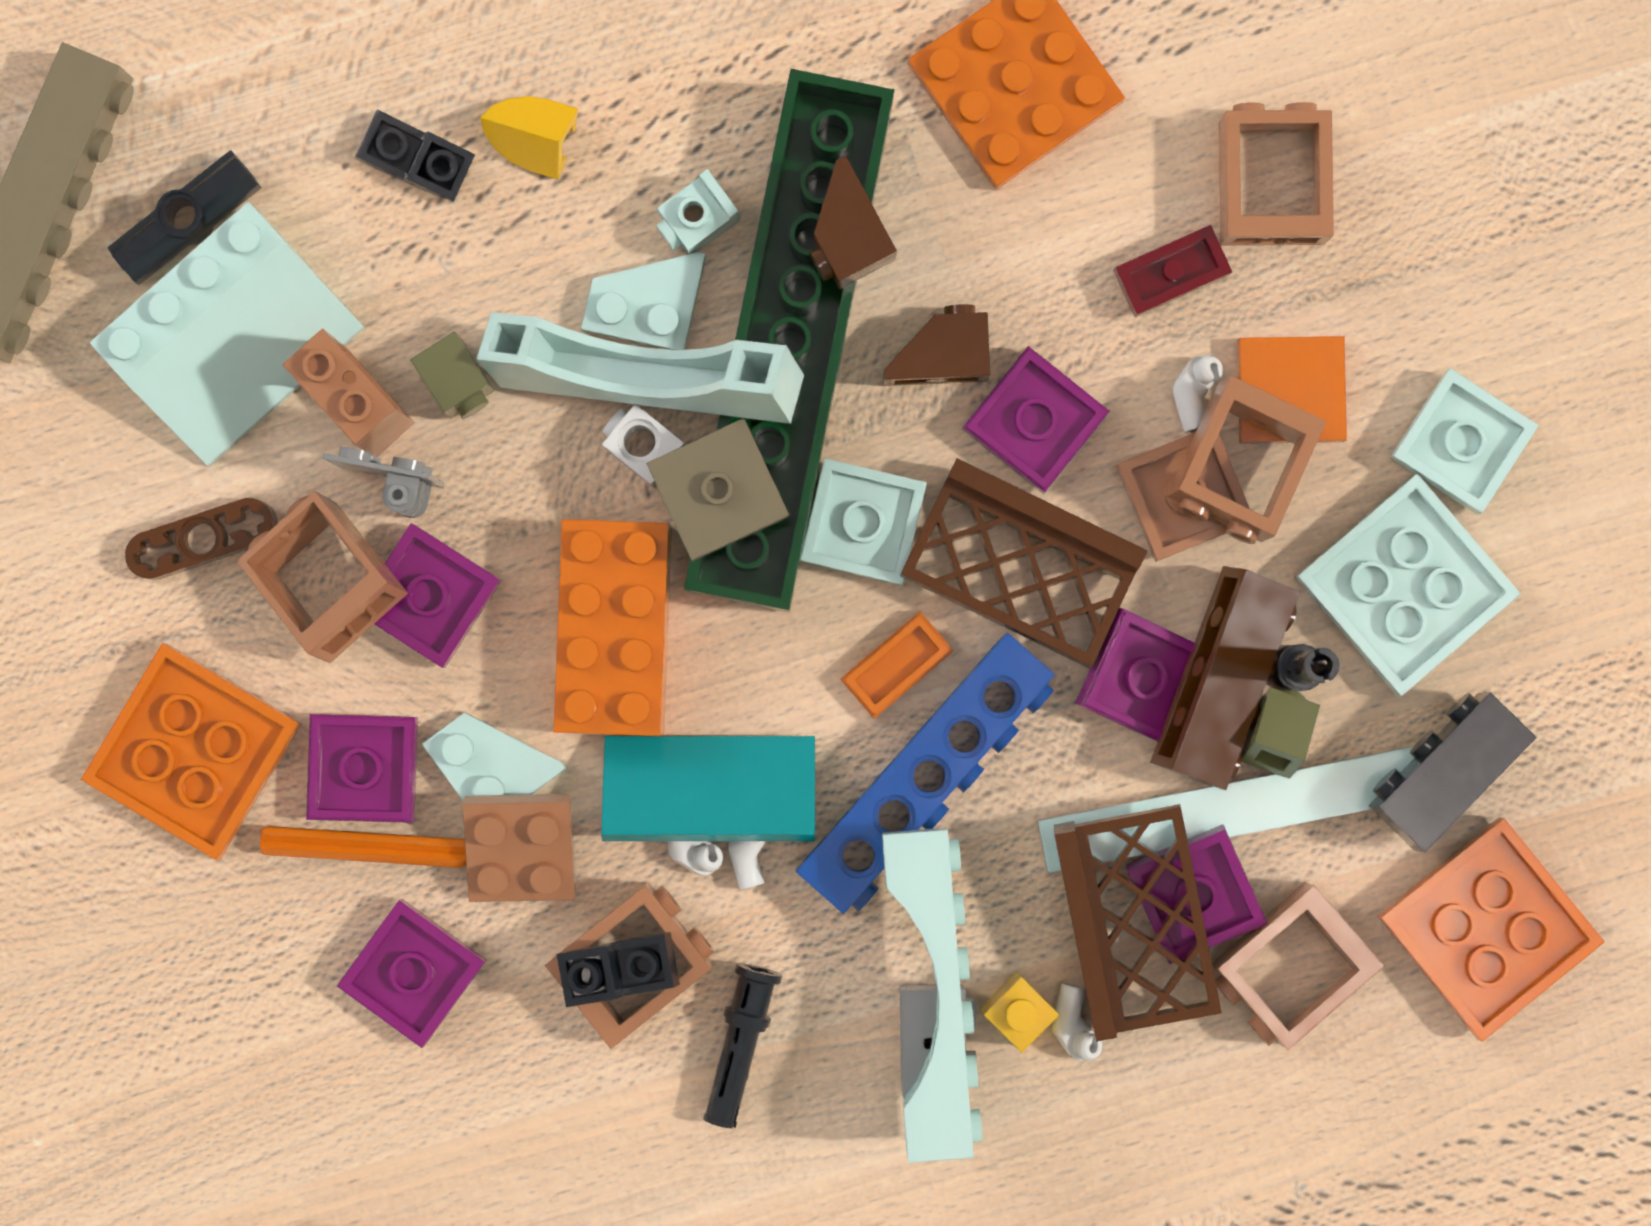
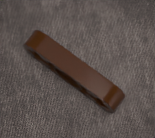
M254 498L240 499L135 535L126 547L125 560L127 566L135 575L151 580L163 579L247 551L249 544L255 537L263 532L270 531L278 524L277 516L272 507L263 501ZM248 509L254 514L264 516V522L257 525V535L253 536L247 530L229 533L230 537L234 540V544L228 546V534L223 524L219 521L220 517L225 516V523L232 526L246 520L245 511ZM200 524L209 525L214 530L216 536L213 548L205 554H196L188 544L190 531ZM175 533V543L178 551L184 557V561L178 563V554L169 553L157 559L158 568L156 569L150 564L140 562V556L147 553V543L150 542L156 548H166L175 545L169 537L170 534Z

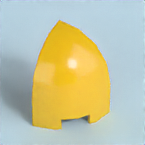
M524 96L508 98L494 104L480 117L485 136L493 148L509 162L528 171L558 180L567 160V156L562 155V143L569 131L575 132L578 108L550 99Z

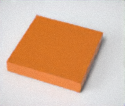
M1345 336L1248 337L1237 340L1239 379L1325 420L1326 424L1317 443L1347 441ZM1239 418V444L1291 443Z

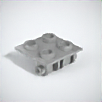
M340 447L339 456L323 453L322 459L342 469L386 477L383 491L384 503L389 509L408 518H417L426 511L432 486L444 488V482L432 475L433 468L425 466L423 462L393 457L392 465L388 466L380 464L381 458L372 456L370 452L348 447Z

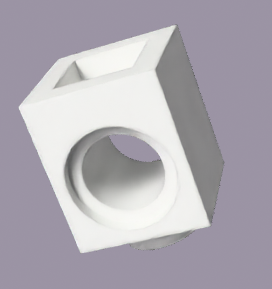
M636 404L628 412L623 408L619 409L602 431L607 436L602 446L654 489L657 485L646 463L685 445L683 441ZM638 430H647L655 436L653 450L643 457L633 456L627 451L629 436Z

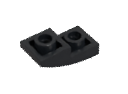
M377 109L354 159L419 189L454 202L475 154L429 131L425 133Z
M671 932L621 940L556 954L566 1007L614 1000L626 995L669 989L680 985Z

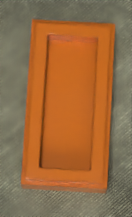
M919 611L840 680L875 719L954 652V650Z

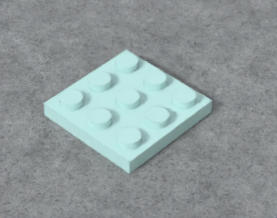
M1418 474L1410 477L1295 576L1296 580L1396 696L1404 695L1521 594Z

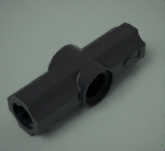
M230 150L182 189L171 190L165 193L158 200L153 212L107 248L119 266L136 284L140 285L189 245L202 243L211 235L214 225L262 187L236 154ZM193 206L195 208V218L192 224L185 229H176L174 219L177 212L184 207Z

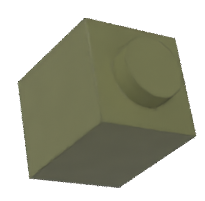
M455 331L410 359L442 411L451 419L458 414L462 419H465L479 412L489 403L486 396L495 391L466 344Z
M1270 687L1259 701L1260 711L1255 725L1248 731L1241 762L1290 779L1305 762L1320 705L1306 700L1301 693L1295 690Z

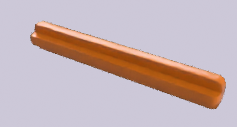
M275 826L264 827L260 835V852L263 855L455 868L466 866L465 839Z

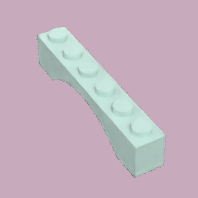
M491 312L476 358L500 388L790 424L804 378L803 372L786 345L733 340L723 345L703 349L669 350L646 348L592 337L561 327L539 317Z
M946 828L882 833L886 888L906 909L922 934L932 960L937 988L936 1023L930 1051L917 1080L902 1100L908 1163L974 1158L973 1143L982 1142L983 1138L980 1109L970 1110L968 1088H978L976 1055H966L964 1034L974 1033L972 1003L971 1001H961L960 980L970 979L967 947H957L956 926L965 925L963 893H953L951 872L961 871L959 839H949Z

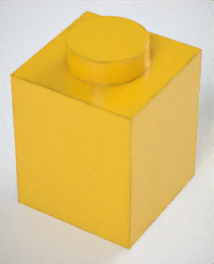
M1018 971L980 1008L983 1015L1021 1053L1059 1016L1055 1008Z

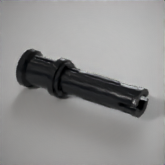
M1306 644L1284 646L1278 650L1277 668L1271 678L1275 685L1281 689L1285 688L1299 692L1311 690L1318 686L1319 683H1325V680L1331 681L1336 677L1340 667L1339 659L1333 651L1323 647L1315 649L1313 646Z
M746 963L736 964L735 973L739 975L731 1006L725 1007L723 1014L725 1017L724 1021L729 1026L716 1069L707 1110L703 1116L704 1121L724 1128H736L737 1126L736 1120L749 1077L760 1032H765L766 1028L770 1026L771 1018L767 1013L774 986L781 984L782 975L776 971Z

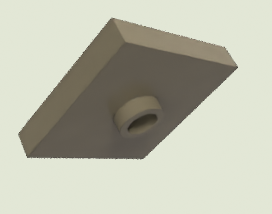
M744 418L646 463L692 562L790 517Z

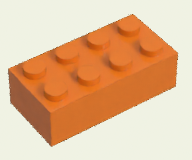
M562 519L554 733L664 736L672 527L669 523Z

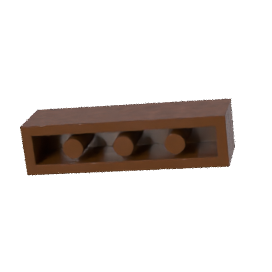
M1222 567L1197 634L1193 653H1190L1162 728L1161 738L1157 742L1150 763L1198 782L1227 790L1230 780L1235 777L1240 768V752L1248 731L1256 723L1260 711L1259 701L1266 682L1276 671L1278 663L1277 653L1283 636L1295 620V604L1300 591L1248 569Z

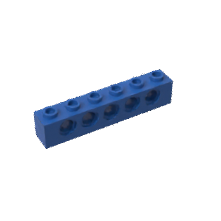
M1008 632L1005 633L796 868V873L842 914L851 906L859 912L879 889L873 881L884 869L882 833L919 830L921 826L924 829H933L949 810L943 801L956 787L964 793L984 771V768L978 762L992 747L999 753L1017 734L1019 729L1012 723L1026 708L1034 714L1050 697L1054 690L1048 683L1055 674ZM993 682L1005 683L1013 694L1011 706L1001 713L990 710L984 701L985 690ZM960 721L970 722L978 732L977 744L967 752L955 750L949 741L951 728ZM924 761H935L943 770V781L933 791L920 790L914 782V771ZM893 800L904 803L909 812L906 825L895 831L885 829L878 819L880 808L886 802ZM857 840L867 842L874 850L872 863L862 870L850 868L843 859V852L846 846Z

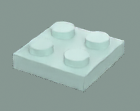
M1450 368L1444 372L1389 458L1413 474H1418L1424 481L1478 515L1483 513L1539 425Z
M825 458L800 562L902 586L904 578L900 577V574L911 552L927 482Z

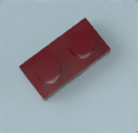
M1211 225L1121 264L1113 270L1135 318L1230 276L1232 273V269Z

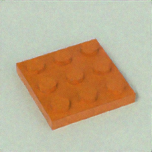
M993 0L915 53L907 61L910 69L995 190L1121 105L1125 100V96L1057 0Z
M162 643L80 780L211 858L220 860L302 723L169 644Z
M1498 817L1377 916L1474 1037L1481 1042L1605 942L1507 820L1502 817Z

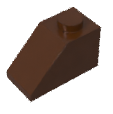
M846 156L836 160L814 232V244L817 249L810 252L813 263L822 279L827 281L833 277L839 290L895 261L897 249Z
M971 304L945 306L944 314H935L884 369L883 386L988 382L991 375L988 312L975 313V305Z

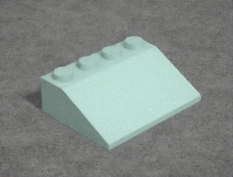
M248 201L89 343L119 377L210 467L301 386L282 365L322 328L342 344L347 345L365 327L266 217Z

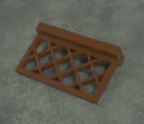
M956 458L902 569L900 577L1090 669L1148 550ZM951 498L968 506L976 526L949 535L941 514L948 499ZM980 513L985 514L993 518L994 520L984 523ZM937 524L941 538L928 542ZM1005 524L1017 530L1023 549L996 558L987 530ZM979 533L989 561L961 570L952 542ZM1028 536L1042 543L1031 546ZM944 545L953 573L933 578L916 570L915 567L924 551ZM1053 547L1064 553L1071 572L1044 581L1034 553ZM1026 556L1036 584L1009 593L999 565ZM1075 559L1090 566L1079 569ZM991 568L1001 596L982 602L970 595L964 577ZM1100 570L1119 579L1111 598L1092 604L1082 576ZM1073 579L1083 607L1057 616L1047 588ZM957 580L960 590L945 583ZM1039 591L1049 619L1032 625L1019 620L1012 600ZM1004 603L1007 613L993 606ZM1106 607L1100 622H1098L1095 611ZM1084 614L1087 615L1094 635L1086 652L1066 642L1060 622ZM1052 626L1055 637L1040 629Z
M1180 804L1075 824L1074 821L1055 824L1054 836L1096 1042L1117 1038V1033L1222 1014ZM1172 820L1176 839L1164 856L1138 841L1149 824ZM1138 826L1132 836L1122 830ZM1110 831L1127 843L1110 867L1092 855L1088 835ZM1134 847L1158 863L1143 887L1118 872V869ZM1177 850L1182 869L1170 862ZM1094 866L1106 873L1099 884L1097 883ZM1165 868L1182 878L1185 882L1186 891L1174 908L1149 892ZM1112 878L1137 894L1121 918L1103 907L1100 896ZM1144 899L1168 914V917L1153 938H1150L1128 923ZM1188 902L1192 920L1181 913ZM1105 918L1116 924L1109 936ZM1175 920L1195 932L1196 942L1184 959L1160 944ZM1122 930H1125L1147 945L1132 969L1112 957L1111 946ZM1154 950L1179 966L1163 990L1138 974ZM1198 953L1202 971L1191 965ZM1115 969L1126 975L1119 987ZM1187 971L1205 983L1208 1001L1185 1005L1171 996L1170 993ZM1133 981L1157 996L1146 1013L1124 1016L1121 998ZM1164 1002L1173 1006V1008L1159 1010Z

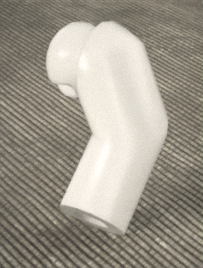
M1212 355L1197 356L1191 359L1173 384V396L1184 433L1198 429L1205 414L1202 399L1214 382L1219 381L1222 377V364L1218 358Z

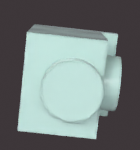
M706 169L699 175L698 179L657 208L662 221L656 227L673 251L682 246L687 254H692L700 251L740 221V216L735 205L709 170ZM692 205H697L704 211L703 217L697 222H690L684 218L685 210Z

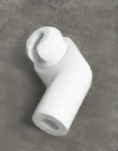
M666 841L670 858L695 874L708 875L718 870L722 865L723 853L713 843L707 841Z
M729 841L728 850L739 890L764 883L757 855L766 841Z
M1061 983L1055 1008L1059 1016L1052 1022V1032L1069 1056L1078 1061H1092L1101 1054L1103 1044L1102 1041L1096 1042L1094 1032L1081 1017L1086 989Z

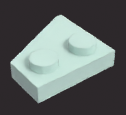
M696 252L593 278L581 330L585 333L658 349L685 350L706 255Z
M463 713L422 743L463 801L465 796L532 795L567 769L562 761L527 745L525 742L490 726L488 723L468 713Z

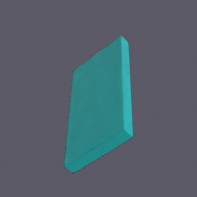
M605 736L601 822L602 842L815 841V736Z

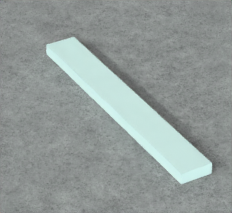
M1414 746L1300 768L1290 779L1277 774H1270L1229 782L1227 790L1209 786L1037 820L1047 872L1061 871L1054 836V825L1070 821L1079 824L1180 804L1187 839L1222 824H1224L1229 837L1370 810L1371 808L1368 805L1377 797L1373 792L1374 787L1391 770L1397 769L1401 772L1414 759L1410 754ZM1172 820L1149 824L1138 841L1155 852L1170 847L1176 839ZM1138 826L1122 830L1132 836ZM1110 831L1088 835L1092 855L1103 862L1116 860L1127 843ZM1134 847L1127 858L1143 855L1144 853Z

